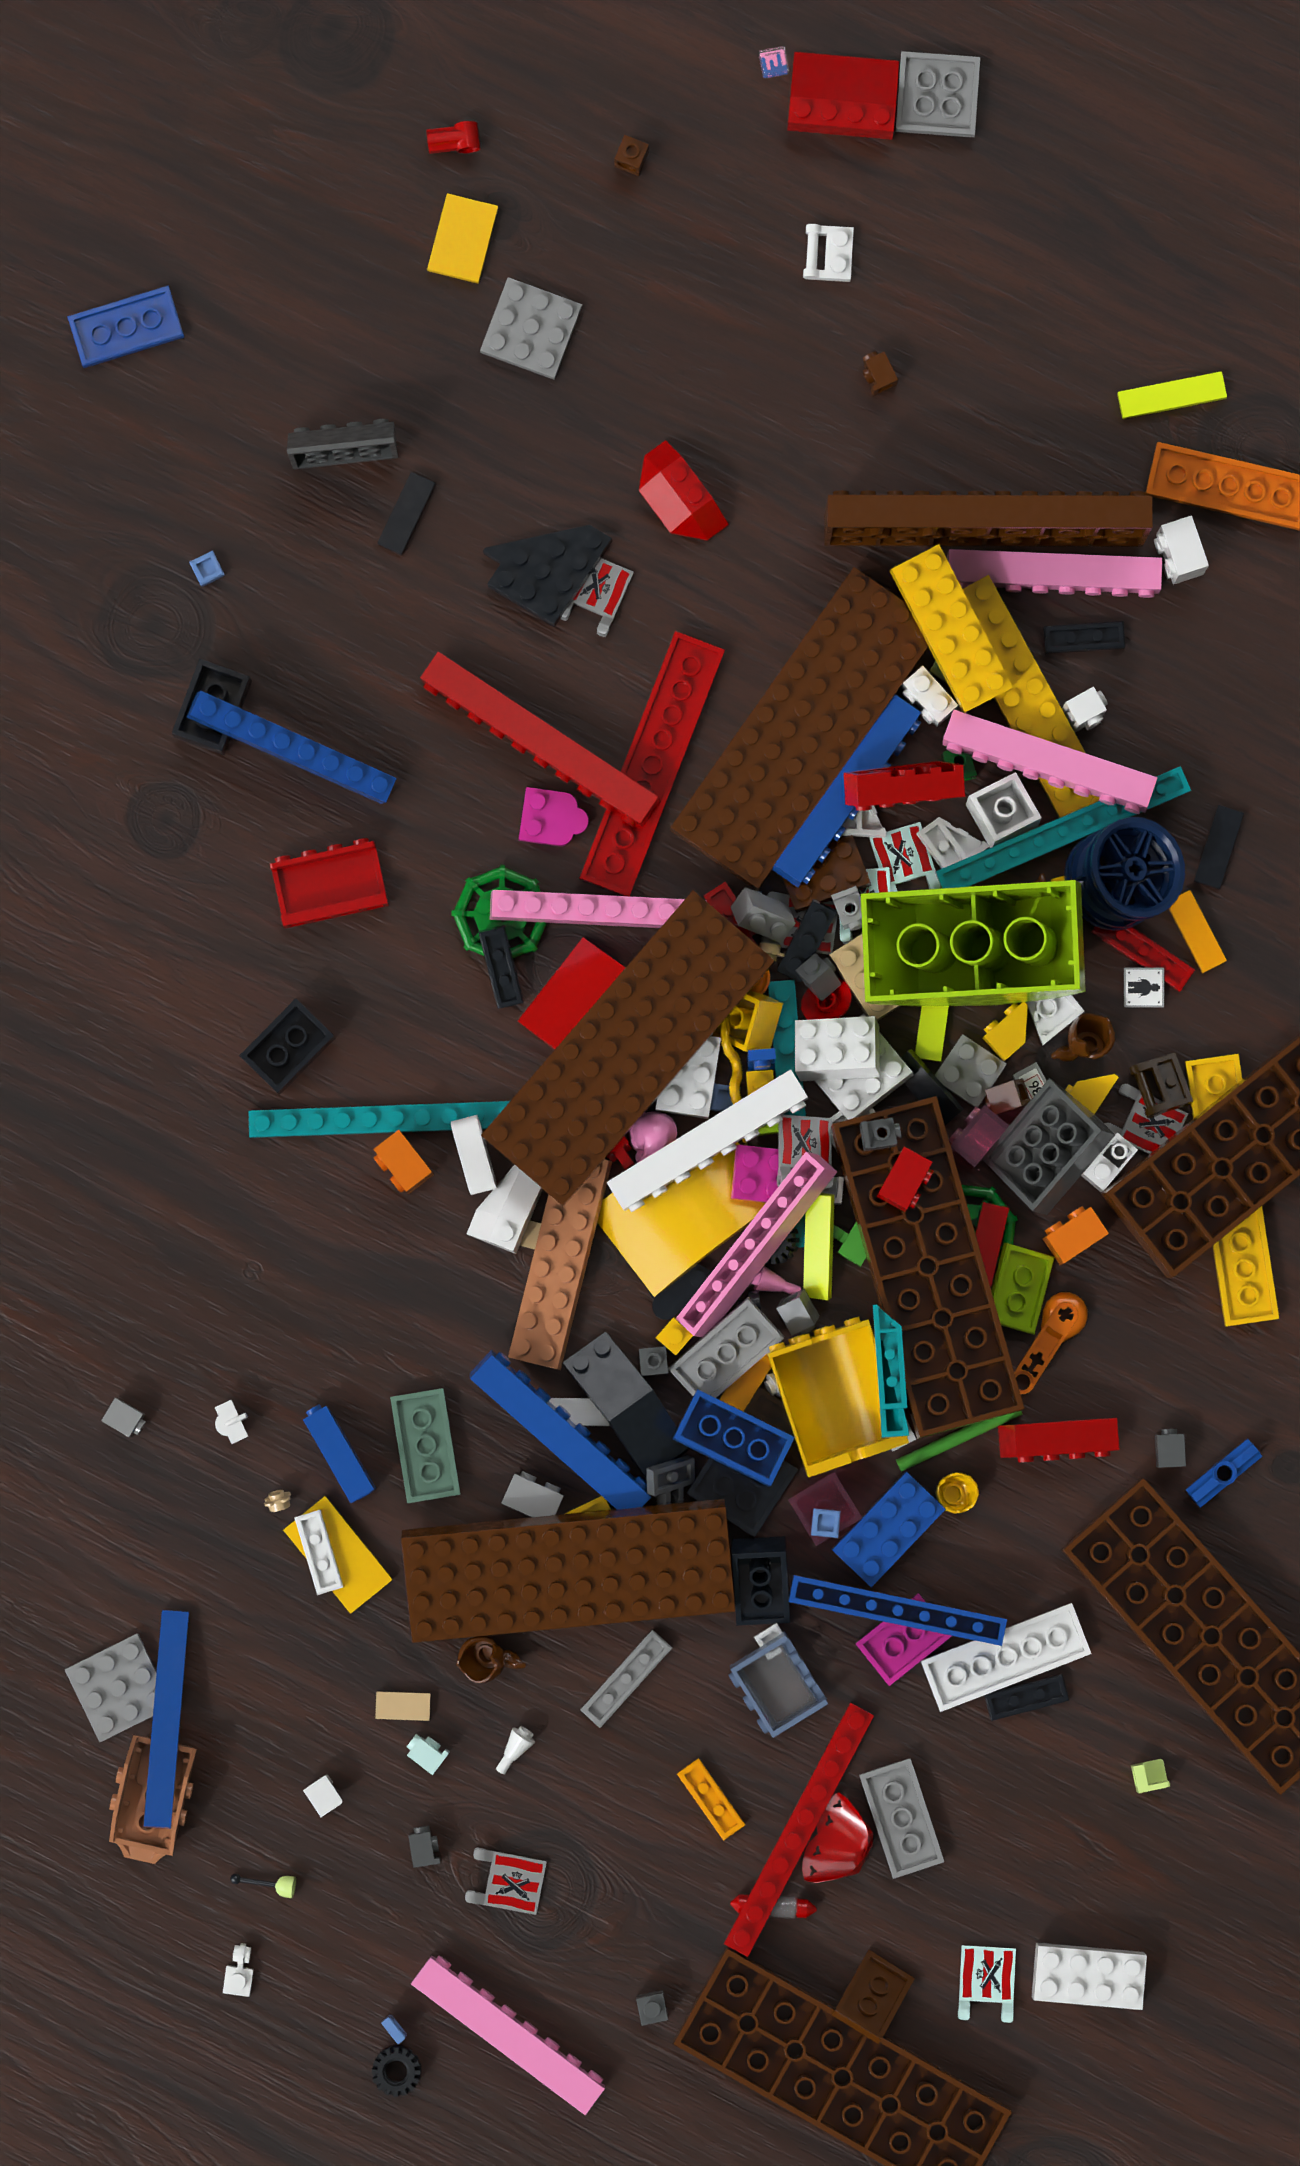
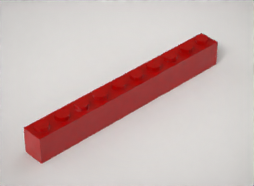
M437 652L420 677L423 683H425L423 686L425 690L434 696L440 693L447 698L445 703L457 711L460 707L469 712L467 717L478 725L484 722L491 727L489 729L490 733L501 740L505 736L512 741L511 746L522 754L527 751L535 756L533 761L546 769L549 765L556 770L555 775L566 783L570 780L579 785L577 788L579 792L588 798L594 795L601 800L599 805L612 813L614 809L623 814L621 819L630 826L634 827L638 824L643 827L659 804L660 799L658 796L440 652Z

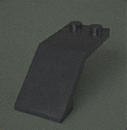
M606 1332L562 1362L564 1368L608 1421L630 1455L631 1461L646 1480V1468L677 1459L690 1450L689 1447L673 1440L677 1426L650 1385Z

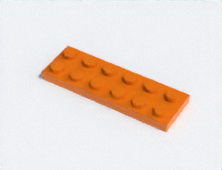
M1157 442L1146 487V495L1300 531L1299 474Z

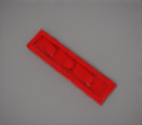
M1094 927L1091 932L1143 968H1164V982L1178 992L1182 990L1195 971L1194 968L1133 927L1119 931Z

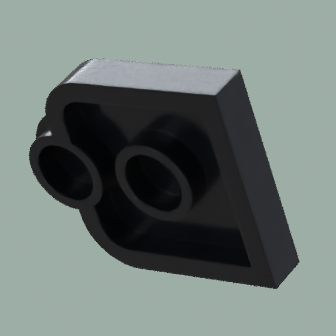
M697 1263L694 1268L656 1297L648 1290L649 1295L654 1299L652 1304L654 1314L663 1320H669L676 1316V1314H680L712 1271Z

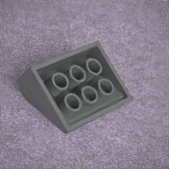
M377 419L373 421V424L362 425V422H350L346 424L347 427L336 428V425L333 424L320 426V430L312 431L308 427L296 428L294 433H288L287 454L293 470L398 458L394 422H389V419Z
M1049 1078L982 1157V1160L1032 1211L1048 1215L1115 1134L1096 1115L1054 1080Z

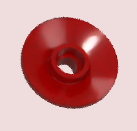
M839 979L841 985L823 1001L807 989L801 1001V1010L807 1020L841 1018L848 1011L852 1002V992L847 983Z

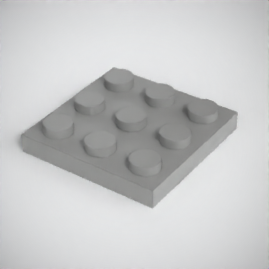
M901 51L895 132L975 137L980 57Z
M508 277L480 353L555 380L581 312L582 304Z
M138 1633L65 1669L99 1742L153 1716L157 1671Z

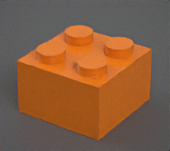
M397 1130L373 1149L377 1154L373 1157L384 1172L389 1169L394 1175L390 1180L400 1193L405 1190L410 1194L434 1175L400 1130Z
M1081 1206L1067 1215L1068 1222L1062 1224L1059 1221L1045 1230L1047 1236L1042 1239L1059 1265L1066 1263L1109 1234L1092 1207L1085 1210Z

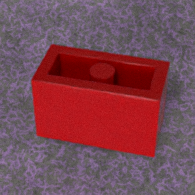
M903 1147L877 1197L906 1212L908 1207L914 1209L921 1196L917 1192L921 1183L927 1185L934 1170L930 1169L933 1162Z

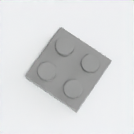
M962 1034L935 1076L946 1089L977 1109L986 1096L985 1090L993 1086L1007 1063Z

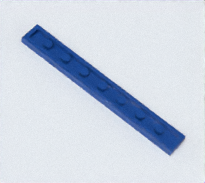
M162 1610L144 1827L171 1829L189 1612Z

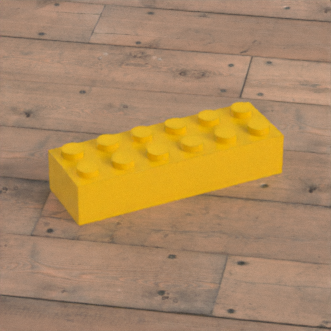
M939 544L890 570L963 713L1013 688Z

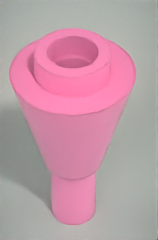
M763 1266L751 1282V1284H754V1290L793 1294L801 1290L800 1286L786 1282L785 1279Z

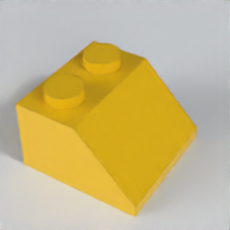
M750 991L728 1016L731 1045L745 1052H748V1050L771 1049L783 1003L769 996ZM722 1024L712 1036L721 1038Z

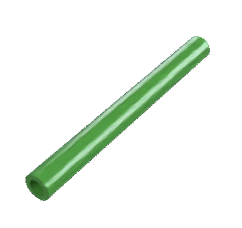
M1022 1411L968 1425L896 1459L899 1469L902 1472L1023 1415Z

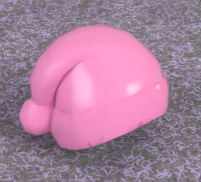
M657 1111L647 1112L630 1129L628 1136L630 1144L637 1152L635 1154L636 1162L639 1163L676 1140L677 1128L670 1116Z

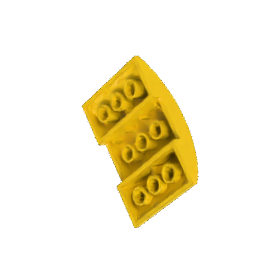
M735 1150L725 1156L719 1153L712 1157L714 1162L702 1170L699 1167L694 1168L689 1172L691 1176L679 1184L673 1181L666 1186L668 1191L656 1198L650 1195L643 1200L645 1205L633 1212L630 1209L624 1211L613 1192L603 1200L597 1223L654 1297L694 1268L697 1263L735 1234L744 1230L765 1205V1202L731 1199Z

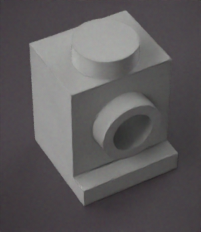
M854 886L831 895L844 930L849 928L850 931L862 928L861 897L857 887ZM854 905L855 911L848 913L846 912V907Z

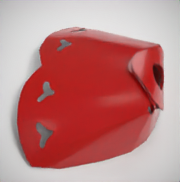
M840 1792L831 1797L817 1824V1835L806 1847L802 1862V1872L805 1881L819 1883L858 1874L872 1847V1830L848 1798ZM838 1800H841L842 1807H833L835 1804H838ZM829 1815L833 1822L826 1826L825 1824L828 1821ZM819 1846V1851L821 1854L813 1856V1854L816 1852V1847ZM811 1865L817 1871L813 1873L812 1876L810 1875V1873L812 1872V1870L810 1869Z

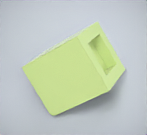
M1162 1759L1131 1765L1136 1792L1143 1793L1170 1787Z

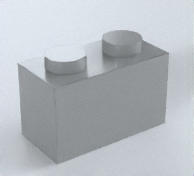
M746 887L731 906L738 926L779 943L783 942L796 924L787 904Z
M522 1471L520 1475L514 1474L502 1504L531 1517L556 1515L564 1495L559 1493L561 1488L546 1482L545 1486L535 1483L537 1477Z

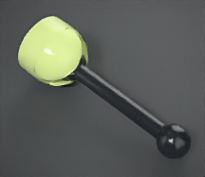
M233 1874L230 1877V1881L233 1884L241 1882L274 1887L280 1896L286 1898H293L295 1893L296 1877L282 1876L277 1882L240 1877L239 1874Z

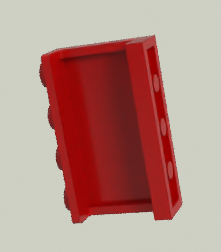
M368 838L355 840L353 845L343 847L342 844L331 845L327 847L325 852L317 853L316 850L301 852V857L291 859L290 855L275 858V863L270 864L280 906L282 924L285 929L389 906L376 844L374 841L369 842Z

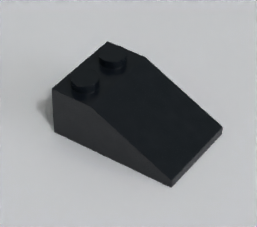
M786 1536L732 1539L736 1626L790 1623Z

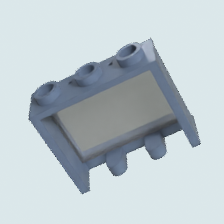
M785 1631L730 1665L732 1672L728 1675L736 1688L742 1687L746 1694L742 1698L750 1711L756 1710L760 1716L757 1720L764 1734L770 1732L773 1738L828 1704L827 1698Z

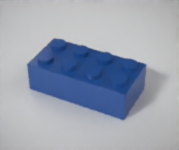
M698 1389L673 1436V1440L768 1487L772 1485L795 1438Z
M904 1472L831 1550L863 1581L872 1587L946 1509L908 1472Z

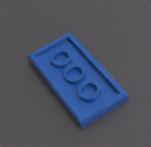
M169 286L67 316L83 368L184 338Z

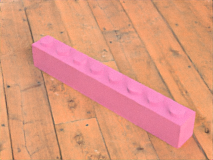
M949 549L948 562L962 589L989 575L995 587L1006 588L1007 592H1021L1022 588L1032 589L1033 593H1048V589L1059 590V594L1066 595L1075 594V591H1085L1086 595L1091 596L1101 595V592H1112V596L1117 597L1128 596V593H1138L1139 597L1152 598L1154 594H1159L1161 591L1162 558Z
M953 710L943 738V746H946V749L952 753L962 754L964 752L972 755V759L987 763L988 760L997 763V767L1000 769L1023 772L1022 775L1029 779L1038 780L1039 777L1048 780V784L1056 788H1063L1064 786L1074 789L1073 792L1080 796L1089 797L1090 794L1099 797V801L1107 805H1114L1115 803L1123 805L1125 810L1134 814H1140V811L1146 813L1158 778L957 710Z
M492 890L490 920L661 928L685 899Z
M805 1152L676 1317V1320L693 1336L703 1337L715 1327L821 1194L837 1171L820 1155Z
M431 1955L411 1985L586 2115L604 2091L605 2085L602 2084L604 2079L593 2070H590L588 2073L580 2067L582 2062L569 2053L566 2057L558 2051L560 2046L549 2037L545 2040L536 2034L538 2029L528 2021L521 2023L515 2018L516 2012L505 2004L500 2007L493 2002L495 1997L487 1990L482 1988L479 1991L471 1985L473 1980L466 1974L460 1972L457 1975L449 1969L451 1964L440 1955L437 1958Z

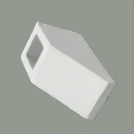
M1116 1133L1081 1176L1097 1190L1103 1192L1138 1149L1119 1133Z

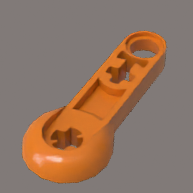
M1060 1292L1053 1295L1046 1302L1042 1314L1041 1330L1014 1371L1015 1377L1024 1374L1030 1380L1029 1387L1025 1390H1019L1020 1394L1029 1393L1034 1388L1060 1345L1078 1334L1085 1327L1088 1319V1309L1078 1295L1070 1292ZM1068 1307L1072 1310L1070 1314H1073L1071 1320L1066 1319L1063 1322L1059 1319L1061 1315H1058L1060 1309L1065 1310ZM1039 1352L1042 1354L1041 1360L1044 1362L1042 1365L1037 1364L1032 1370L1037 1372L1034 1378L1030 1372L1021 1368L1024 1364L1029 1368L1032 1363V1359L1029 1358L1030 1355H1036Z

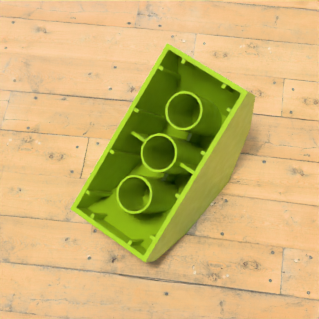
M1076 880L861 894L865 1002L900 1006L1003 1005L1061 998L1086 992L1081 883Z

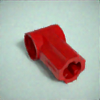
M464 121L456 123L453 127L427 129L429 154L457 151L458 153L479 151L478 123L475 121Z

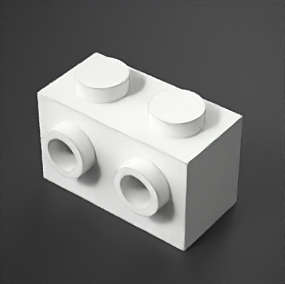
M924 666L919 668L902 684L903 696L909 703H915L922 710L921 716L929 724L933 723L938 727L952 714L953 710H957L958 704Z
M1092 687L1066 701L1062 710L1074 732L1084 727L1088 731L1099 725L1104 719L1103 715L1107 710L1105 706L1108 703L1101 691L1097 692Z

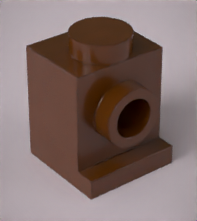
M875 351L862 358L865 363V369L862 370L868 384L873 383L874 385L871 388L873 396L897 385L898 378L885 352L878 354Z

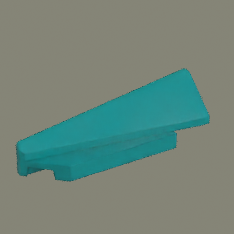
M873 1305L882 1438L909 1436L904 1408H907L902 1326L886 1314L878 1305Z

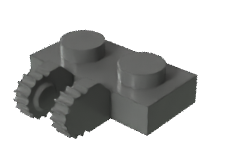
M686 1455L646 1468L647 1494L656 1496V1505L683 1503V1487L691 1485L695 1481L694 1457Z

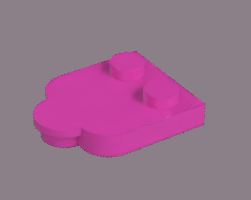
M526 787L519 841L565 846L571 842L573 834H580L586 830L589 822L588 816L584 810L577 808L576 799L569 793Z

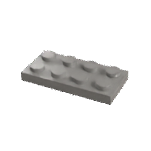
M748 1297L672 1363L668 1369L692 1396H694L698 1389L717 1398L770 1351L769 1346L780 1343L784 1339V1335Z
M911 1758L859 1774L893 1879L943 1863V1855Z

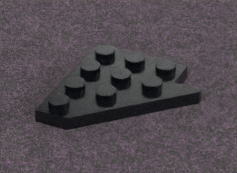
M586 525L486 547L483 550L484 555L500 564L487 585L490 589L555 627L564 611L571 604L612 543V538L593 526Z

